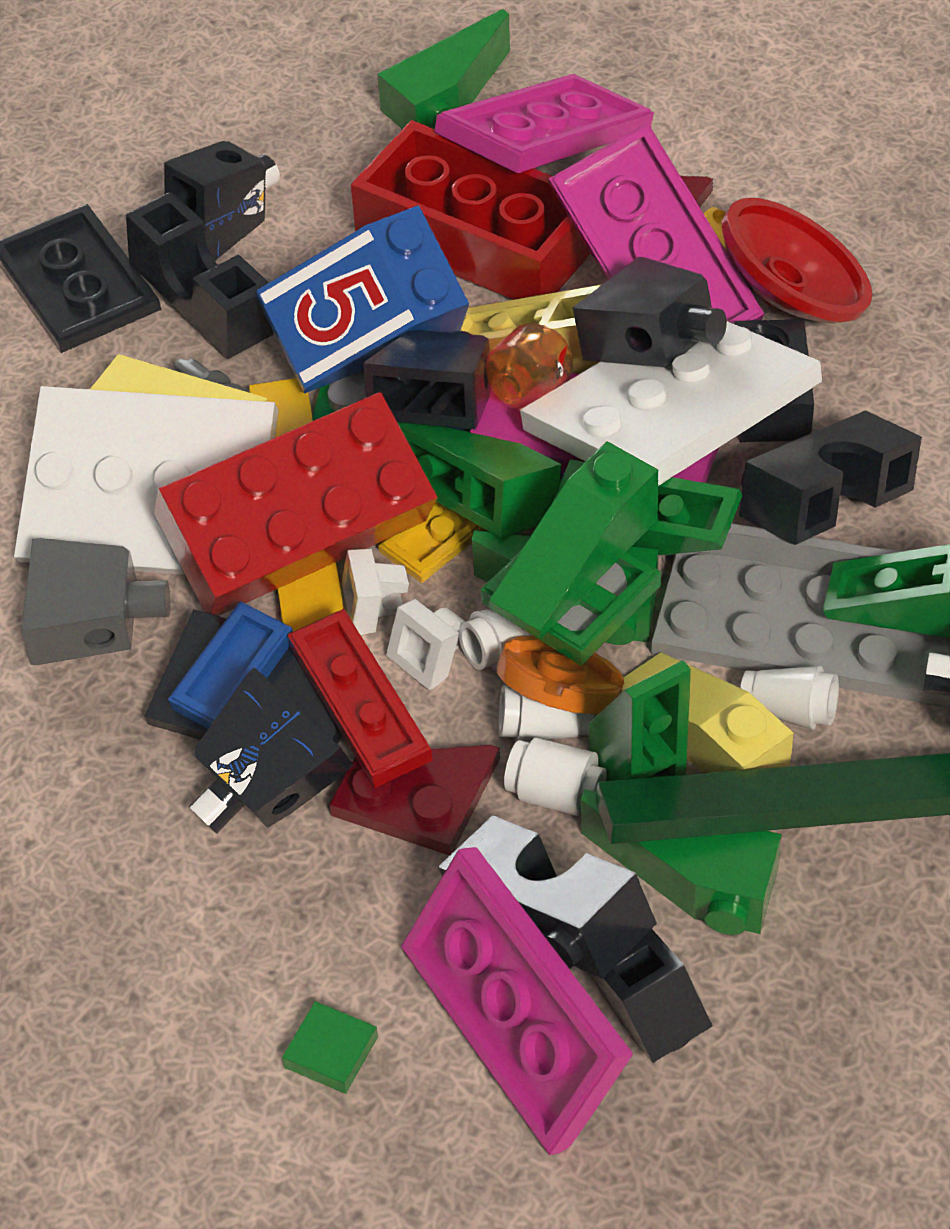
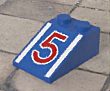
M419 205L365 225L256 290V297L304 394L364 371L363 363L408 331L424 330L448 333L461 331L469 306V302Z

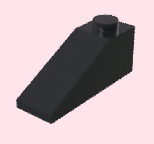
M653 929L603 979L588 973L630 1036L652 1063L670 1052L681 1049L690 1040L713 1027L684 964Z

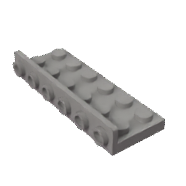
M731 524L722 550L676 554L652 639L651 654L657 655L662 652L677 659L743 671L822 666L824 673L837 674L839 688L950 708L949 695L923 691L929 653L950 656V638L827 619L822 611L834 562L903 551L885 550L844 543L835 539L826 540L814 537L794 545L765 529Z

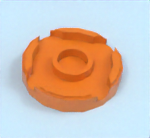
M534 636L510 639L505 643L497 662V675L507 686L536 702L572 713L599 714L622 693L624 677L610 661L597 653H594L580 666Z

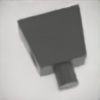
M44 538L32 539L21 627L31 665H42L130 650L132 648L134 618L169 617L171 601L168 580L137 581L131 552L124 546Z

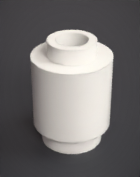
M534 738L530 743L518 740L514 744L507 761L504 786L506 791L517 793L519 801L581 816V797L584 789L596 792L597 782L606 781L607 773L605 768L598 767V755L596 752L540 738Z

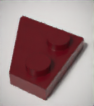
M493 745L431 749L433 761L375 789L355 757L352 762L353 766L346 773L329 804L331 816L450 856L454 852L500 760V748Z

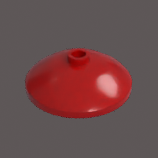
M743 198L735 201L723 216L722 233L727 252L743 279L766 304L790 315L823 323H841L856 320L862 316L871 304L872 287L867 274L858 260L836 237L802 213L767 199Z

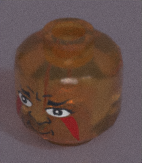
M527 323L516 327L489 353L485 365L487 380L493 392L502 402L519 410L568 382L574 370L573 356L566 340L555 330L536 323Z

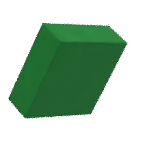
M315 1001L282 1056L283 1066L290 1071L346 1094L378 1039L377 1026Z

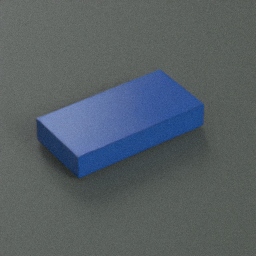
M240 601L168 698L172 710L209 729L243 679L254 667L266 678L270 675L289 648L287 634L293 632L292 627Z

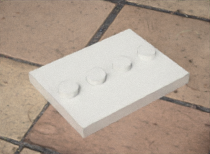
M727 321L725 335L718 344L712 345L698 342L685 354L676 357L672 364L668 366L655 367L599 362L522 408L520 412L523 430L584 461H587L608 441L659 470V486L821 383V363L819 360Z
M40 386L14 558L18 562L29 563L32 539L34 538L124 546L130 550L135 571L185 575L154 515L158 488L275 438L279 411L275 402Z

